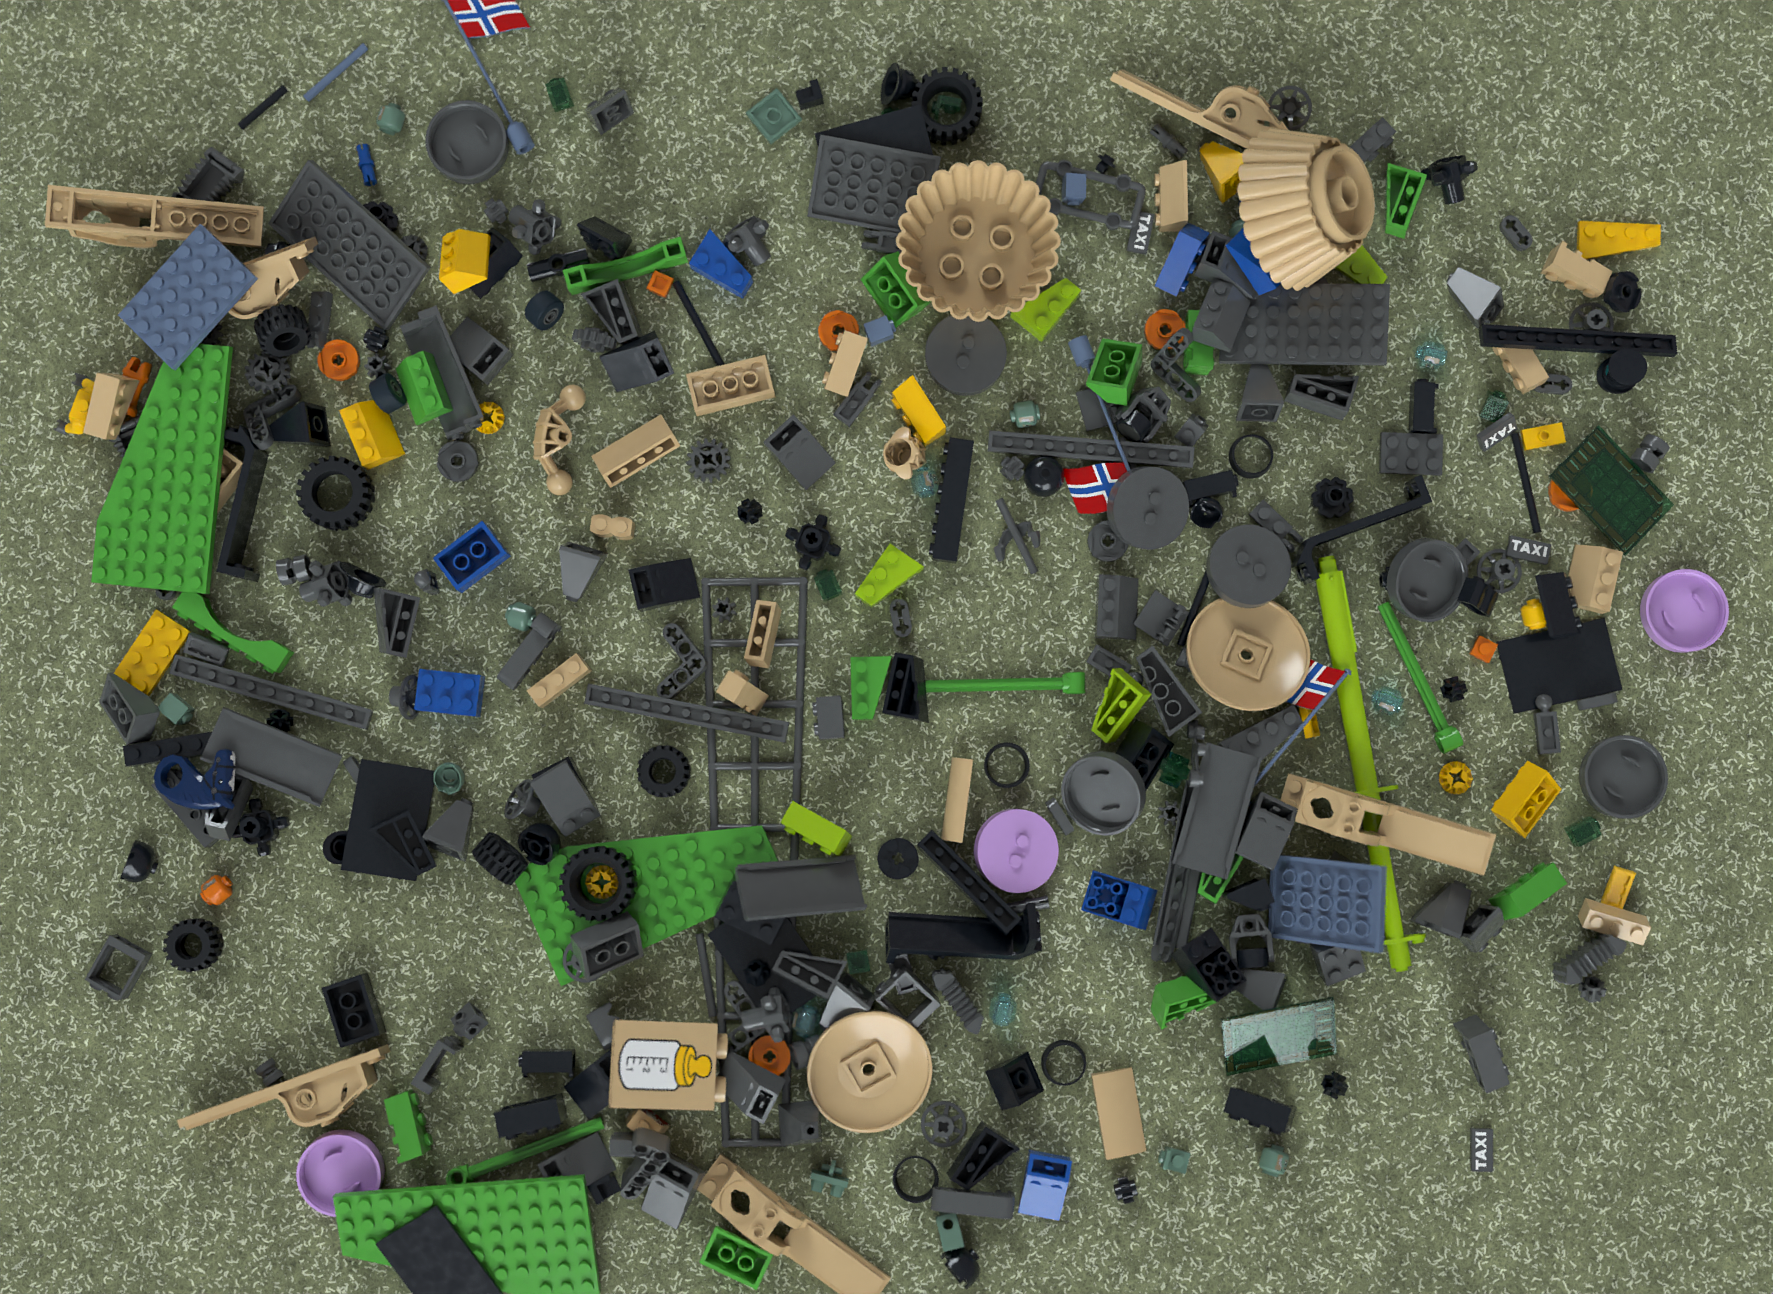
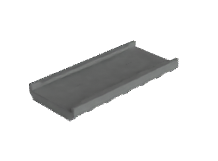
M223 707L200 760L214 764L215 755L219 750L230 749L235 753V774L320 807L343 755Z
M1206 743L1205 756L1202 757L1199 767V773L1204 775L1203 785L1193 788L1173 857V864L1228 879L1262 758Z
M856 856L738 864L735 868V878L744 919L752 921L865 910L867 904L864 903L854 861Z

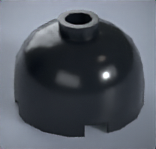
M1049 456L1034 458L1028 463L1024 471L1026 487L1032 494L1038 497L1054 495L1064 483L1065 474L1061 464Z
M546 823L531 824L518 836L520 851L524 850L528 855L526 859L536 865H546L559 852L560 836L552 826Z
M135 840L120 879L135 883L147 879L150 873L155 874L159 862L155 861L156 853L154 849L144 842Z
M961 1247L945 1251L939 1256L941 1260L944 1257L946 1258L945 1266L958 1282L964 1281L966 1283L964 1286L966 1290L978 1279L980 1266L977 1260L979 1256L972 1248L968 1251L966 1248Z

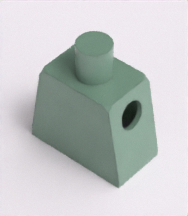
M939 1212L940 1216L935 1218L943 1251L964 1247L965 1244L957 1214ZM946 1219L951 1220L953 1226L951 1229H946L944 1223Z

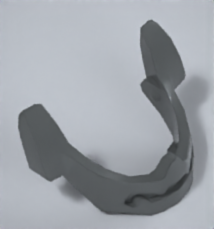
M1031 521L1016 524L1022 537L1027 533L1028 537H1031L1034 548L1040 546L1039 530H1033ZM1009 528L1002 532L998 545L994 547L998 562L1004 560L1005 548L1013 538Z

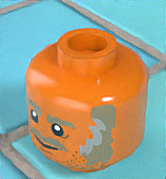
M213 875L201 886L202 892L200 895L207 904L220 905L232 895L231 886L233 883L227 876Z

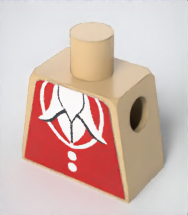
M633 1109L626 1118V1126L633 1132L637 1128L644 1127L664 1134L670 1127L666 1121L650 1109Z

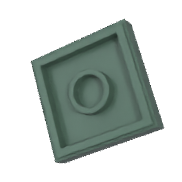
M777 88L746 112V115L770 144L774 143L802 121L800 115Z

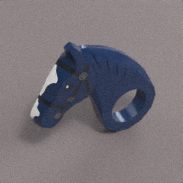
M230 749L219 750L215 755L214 764L204 776L188 758L176 755L165 757L156 767L154 774L155 787L173 803L187 808L209 810L224 806L233 809L234 804L231 800L235 781V753ZM179 764L182 769V778L177 786L171 788L167 782V774L172 766Z

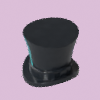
M1633 349L1618 350L1599 365L1596 374L1599 386L1613 394L1629 392L1636 383L1645 377L1647 372L1646 359L1642 354Z

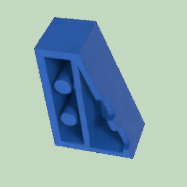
M1188 222L1179 231L1155 286L1174 296H1177L1180 292H1185L1189 284L1187 279L1190 274L1194 273L1198 264L1196 261L1204 252L1205 243L1210 233Z
M709 229L689 262L690 268L744 299L753 284L752 276Z

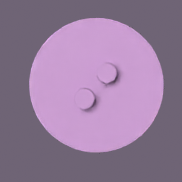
M1680 569L1659 576L1647 587L1641 600L1640 617L1646 633L1657 645L1669 651L1686 653L1704 649L1713 644L1722 635L1728 622L1729 606L1723 589L1713 578L1697 570Z
M1006 809L992 815L979 829L974 843V858L980 874L992 886L1007 892L1024 893L1040 887L1052 875L1058 860V841L1052 827L1040 815L1028 810Z
M333 1130L317 1137L302 1154L296 1171L297 1185L302 1197L313 1209L327 1216L336 1217L333 1202L334 1194L380 1190L385 1175L384 1161L375 1144L364 1135L351 1130Z

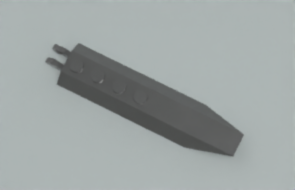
M1186 780L1153 940L1154 946L1151 950V959L1153 961H1160L1161 959L1163 963L1171 961V954L1174 948L1179 949L1188 942L1201 876L1200 871L1172 863L1194 788L1189 787V780Z

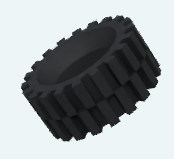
M942 67L941 73H938L937 69L931 70L930 77L926 73L922 77V83L918 81L916 91H913L912 106L921 104L930 142L935 144L936 140H940L941 145L946 146V141H951V144L955 145L958 139H961L962 142L967 140V135H972L975 132V127H978L982 114L983 98L981 97L980 87H976L974 78L972 77L968 80V73L963 71L962 75H959L958 68H953L952 72H948V67ZM941 92L957 94L966 105L965 115L954 124L943 125L937 123L930 117L927 110V105L932 97Z
M329 456L328 460L322 457L318 459V464L310 463L311 470L308 472L304 469L301 473L305 476L304 480L298 479L297 485L301 486V490H296V496L301 498L297 502L299 507L304 509L302 510L303 514L309 517V520L333 531H338V529L342 531L349 530V526L357 527L359 520L364 522L367 519L364 516L367 511L371 513L373 509L370 507V503H375V497L372 496L375 488L371 485L372 479L366 474V471L344 457ZM331 475H345L350 480L353 490L350 502L341 510L334 512L325 511L320 506L317 498L320 484Z
M597 846L580 850L577 854L572 855L569 858V863H565L563 866L565 871L560 874L559 880H562V885H559V891L564 893V896L561 898L563 902L567 901L569 904L567 908L570 911L574 910L577 917H585V920L588 921L609 919L619 915L625 908H628L631 904L630 900L636 894L634 888L637 887V881H635L634 876H637L636 870L631 868L632 862L625 859V854L617 852V849L612 847ZM596 862L610 866L618 878L617 892L606 903H595L589 900L581 888L583 872L588 866Z

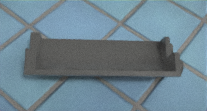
M436 305L417 312L419 319L401 325L400 328L412 355L420 351L433 354L453 411L443 414L438 418L448 441H459L464 438V434L482 426L481 422L484 416Z

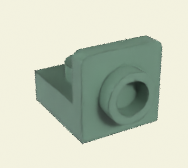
M1165 1146L1164 1151H1160L1158 1163H1161L1160 1167L1163 1170L1169 1169L1186 1174L1191 1153Z

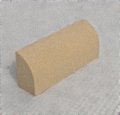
M659 415L591 457L609 487L612 488L680 447V444L663 416Z
M952 757L942 840L963 842L973 765L972 759Z

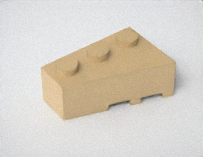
M1560 242L1550 251L1541 271L1542 274L1546 275L1545 278L1550 281L1558 280L1564 283V286L1568 289H1578L1588 298H1597L1603 294L1613 271L1593 259L1590 262L1581 257L1582 252L1576 250L1574 253L1566 248L1568 243Z
M97 373L83 433L106 440H116L140 380L119 374Z
M729 670L716 692L752 715L757 716L769 695L749 683V678L738 670H735L733 673Z

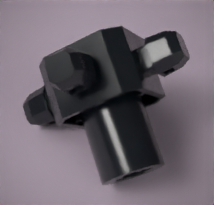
M1465 155L1436 160L1420 173L1427 174L1426 180H1431L1432 186L1441 185L1444 204H1454L1465 200L1462 180L1468 177L1469 174L1474 173L1478 166L1475 161H1466Z
M819 514L814 522L816 525L810 523L803 525L800 532L794 528H788L785 537L793 542L796 540L795 547L797 552L803 556L799 561V568L807 571L812 564L811 559L815 561L824 559L826 552L833 557H839L841 547L834 543L831 545V536L828 530L823 529L828 522L827 516ZM810 538H816V543L813 541V544H809Z
M260 798L249 800V810L252 813L243 814L239 820L240 825L236 827L232 838L243 837V841L249 845L258 844V847H256L257 852L262 857L270 855L271 846L268 845V842L276 840L279 836V829L287 828L290 822L286 816L276 817V814L271 810H262V801Z

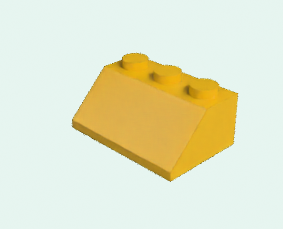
M458 229L443 236L439 280L453 294L488 278L491 239L489 234Z
M912 375L892 392L893 399H891V402L897 410L901 409L904 414L902 416L903 421L907 427L912 426L915 431L913 436L918 438L925 447L945 435L946 426Z
M374 400L358 402L339 410L362 467L370 470L405 455L390 415L382 411Z
M1527 760L1524 766L1519 769L1512 782L1507 785L1501 797L1494 802L1491 811L1503 823L1523 838H1526L1562 789L1547 770Z

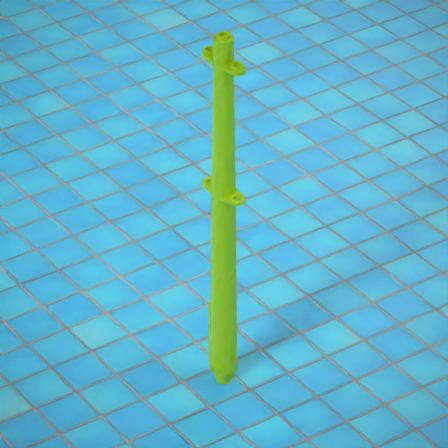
M1334 555L1318 558L1320 578L1316 580V586L1332 668L1343 671L1346 668L1351 670V675L1348 674L1336 690L1356 791L1353 792L1381 800L1379 792L1399 789L1398 784L1378 787L1355 658L1357 647L1343 571L1337 570ZM1365 811L1362 819L1363 829L1368 832L1374 831L1378 833L1383 815ZM1367 845L1370 864L1386 866L1384 945H1387L1390 967L1395 969L1396 972L1407 971L1408 967L1412 966L1408 941H1412V944L1425 942L1426 933L1404 935L1389 847Z

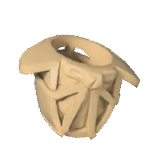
M908 427L899 428L884 445L883 457L885 464L890 471L896 472L900 478L910 479L913 475V470L921 468L927 463L925 459L926 448L918 438L911 437V430Z

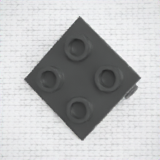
M1091 389L1076 392L1086 431L1108 426L1097 394ZM1103 400L1112 424H1116L1119 419L1115 417V414L1120 405L1107 403Z
M1155 590L1133 625L1167 647L1189 612L1186 611L1184 606L1177 605Z

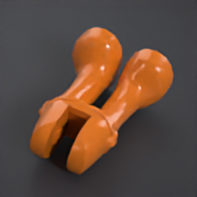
M132 357L122 370L123 376L140 380L126 413L127 416L134 418L138 413L136 407L145 383H148L152 369L150 363L143 362L141 364L140 359L137 357Z

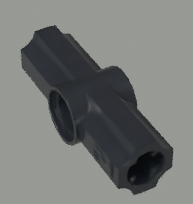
M584 248L562 255L553 254L550 258L527 264V270L531 281L535 282L553 276H564L563 270L583 264H590L587 250ZM557 262H563V266L560 269L554 268Z

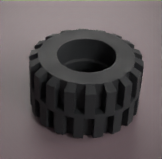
M284 304L276 307L272 306L270 309H265L262 314L257 316L258 319L254 321V330L260 347L269 356L288 357L299 353L300 350H304L305 346L310 343L309 340L312 337L304 312L297 306L293 307L289 304L286 306Z
M659 745L650 748L648 752L642 755V759H639L637 778L641 783V787L647 793L656 797H672L682 792V789L687 786L688 779L691 776V767L684 753L678 749L667 745ZM661 759L670 760L676 768L674 779L666 784L658 783L652 775L654 764Z
M488 832L472 850L475 860L493 877L507 885H512L528 867V863L522 854L495 833Z
M202 918L183 920L179 924H174L172 926L173 930H168L166 933L169 937L164 939L163 942L167 944V947L163 948V951L168 953L165 958L167 961L172 960L170 965L178 967L177 970L193 972L212 966V963H216L218 960L216 957L221 956L222 953L219 948L223 947V942H219V939L223 937L222 934H217L218 927H213L211 921H205ZM190 933L198 935L202 942V949L197 957L190 956L185 950V939Z

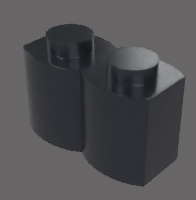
M1473 576V578L1466 577L1457 601L1468 607L1473 613L1490 617L1499 594L1495 591V587L1485 584L1484 579Z

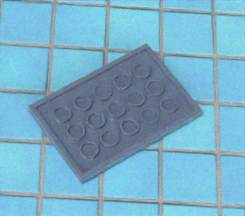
M199 224L118 316L171 369L176 370L258 278L204 225Z
M1280 855L1274 870H1270V891L1275 900L1274 903L1270 904L1271 908H1269L1268 929L1272 934V938L1374 953L1384 952L1386 866Z

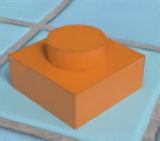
M655 270L647 290L666 298L674 279Z
M1479 635L1469 654L1485 663H1489L1498 644Z

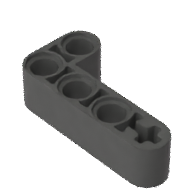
M540 613L531 624L532 630L497 675V679L513 691L530 672L529 668L532 664L535 665L542 656L544 648H548L555 639L554 635L557 631L560 632L562 626L544 613Z
M644 1127L634 1130L632 1153L637 1157L622 1174L620 1193L623 1198L629 1200L636 1199L669 1161L671 1139L668 1136Z
M933 1187L931 1210L1013 1219L1015 1194L1012 1191L1004 1193L1001 1190H996L993 1193Z

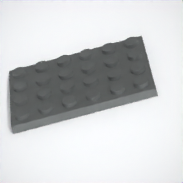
M821 134L807 217L900 233L902 230L899 228L898 221L901 215L907 213L906 201L909 197L917 195V187L920 183L932 181L933 174L939 170L941 156Z

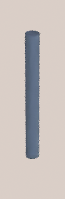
M362 43L304 94L303 97L308 102L311 101L368 50L366 45Z

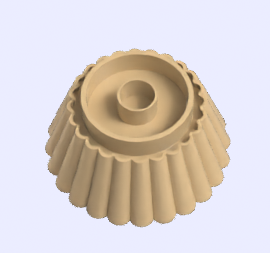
M1269 128L1268 131L1260 130L1257 138L1250 139L1249 149L1244 150L1242 155L1244 164L1239 167L1241 182L1237 188L1238 196L1241 200L1239 213L1244 221V234L1251 241L1252 254L1254 257L1259 258L1260 267L1264 272L1270 273L1272 281L1274 283L1281 282L1285 289L1293 287L1296 291H1299L1303 287H1310L1362 246L1363 239L1366 238L1374 219L1375 200L1372 182L1368 170L1359 155L1347 147L1345 143H1341L1338 138Z
M980 160L971 162L969 166L964 163H955L950 167L949 172L938 170L933 174L932 181L920 183L917 187V195L909 197L906 201L907 213L901 215L898 221L902 232L896 237V245L902 250L898 257L899 264L904 269H907L906 280L910 285L917 287V294L920 299L932 301L936 311H950V314L956 319H964L969 315L976 322L984 321L988 316L993 319H1001L1005 317L1008 311H1021L1024 308L1025 301L1035 300L1040 294V286H1045L1050 282L1051 272L1049 269L1054 268L1058 263V255L1054 250L1059 247L1061 242L1059 234L1054 231L1058 226V219L1056 215L1049 212L1051 209L1050 200L1046 196L1039 195V187L1035 182L1024 181V176L1020 171L1015 169L1007 171L1006 167L1001 163H992L987 166L985 162Z

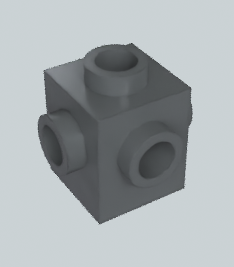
M470 1002L451 1018L455 1026L453 1028L454 1032L460 1037L465 1036L470 1041L489 1023L483 1012Z

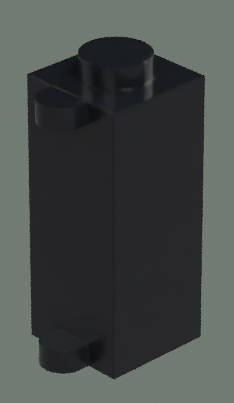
M1417 379L1410 385L1408 433H1437V428H1434L1435 390L1439 389V384L1429 382L1428 379Z
M1232 470L1186 480L1182 483L1188 494L1189 508H1192L1193 502L1200 498H1212L1231 493L1232 498L1237 497L1236 487L1239 485L1236 474L1233 475Z
M575 1049L523 1050L522 1055H519L518 1065L522 1067L523 1078H528L529 1073L569 1072V1078H574Z

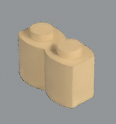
M597 514L591 518L590 531L602 538L614 536L620 540H631L634 538L635 523L626 517L611 518L607 515Z

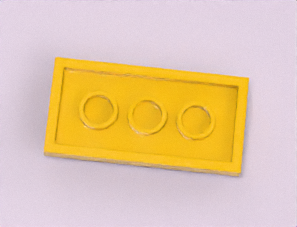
M156 609L114 674L147 696H150L174 660L175 654H178L186 642L188 634L192 631Z

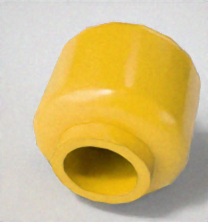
M1539 598L1527 600V604L1520 609L1523 625L1529 627L1530 630L1546 627L1545 615Z

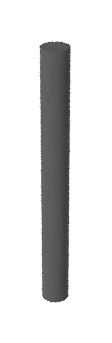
M1003 497L996 500L995 502L1030 573L1038 572Z
M704 933L695 934L703 985L709 1017L717 1016L708 957Z

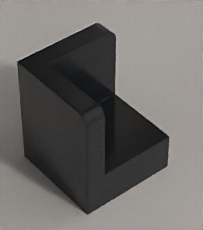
M818 79L811 80L810 87L795 92L800 110L824 104Z
M613 1172L587 1186L596 1205L604 1202L606 1198L621 1190Z

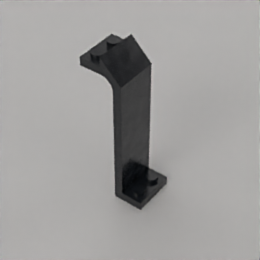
M242 425L239 426V430L226 427L224 440L231 444L244 446L245 456L216 572L258 582L260 574L254 573V568L242 565L269 456L265 450H259L252 442L247 428Z
M1416 476L1405 483L1404 493L1407 499H1411V501L1312 536L1303 541L1291 564V568L1296 566L1298 568L1296 570L1298 580L1300 582L1303 581L1304 585H1307L1320 578L1312 559V550L1315 546L1423 507L1422 505L1431 503L1432 499L1423 476Z
M1027 902L1024 912L1020 916L1021 921L1006 936L988 918L889 912L885 924L886 963L894 964L896 956H899L900 953L1019 960L1042 951L1039 911H1036L1035 903Z

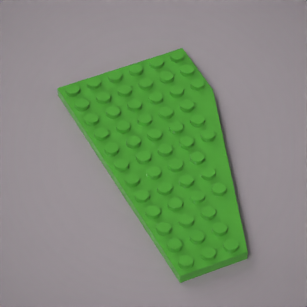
M199 344L176 370L171 369L163 361L97 520L92 583L210 594L233 347Z
M763 825L567 846L560 849L553 860L546 865L528 864V867L515 883L559 983L563 986L574 981L566 973L563 966L564 951L571 943L570 935L605 921L585 920V917H577L574 910L570 911L567 908L569 905L567 901L563 902L561 898L564 896V893L559 891V885H562V880H559L560 874L565 871L563 869L565 863H569V858L577 854L578 851L597 846L612 847L617 849V852L625 854V859L632 862L631 868L636 870L637 876H634L635 881H637V887L634 888L636 894L630 900L631 904L622 913L628 911L638 923L642 949L715 916V911L733 875H735V868L738 864L776 862L779 860ZM596 862L588 866L583 872L581 877V888L584 895L589 900L595 903H606L610 901L615 896V894L606 899L594 898V896L588 892L587 886L585 884L587 874L592 870V868L600 865L608 866L604 863ZM601 873L600 880L594 882V884H599L603 891L604 885L610 881L604 880ZM571 950L568 952L567 962L571 961L574 954ZM568 965L570 971L576 976L577 970L572 965Z
M585 1174L335 1193L333 1196L343 1256L391 1266L375 1243L415 1219L423 1212L438 1205L502 1292L511 1294L601 1293Z

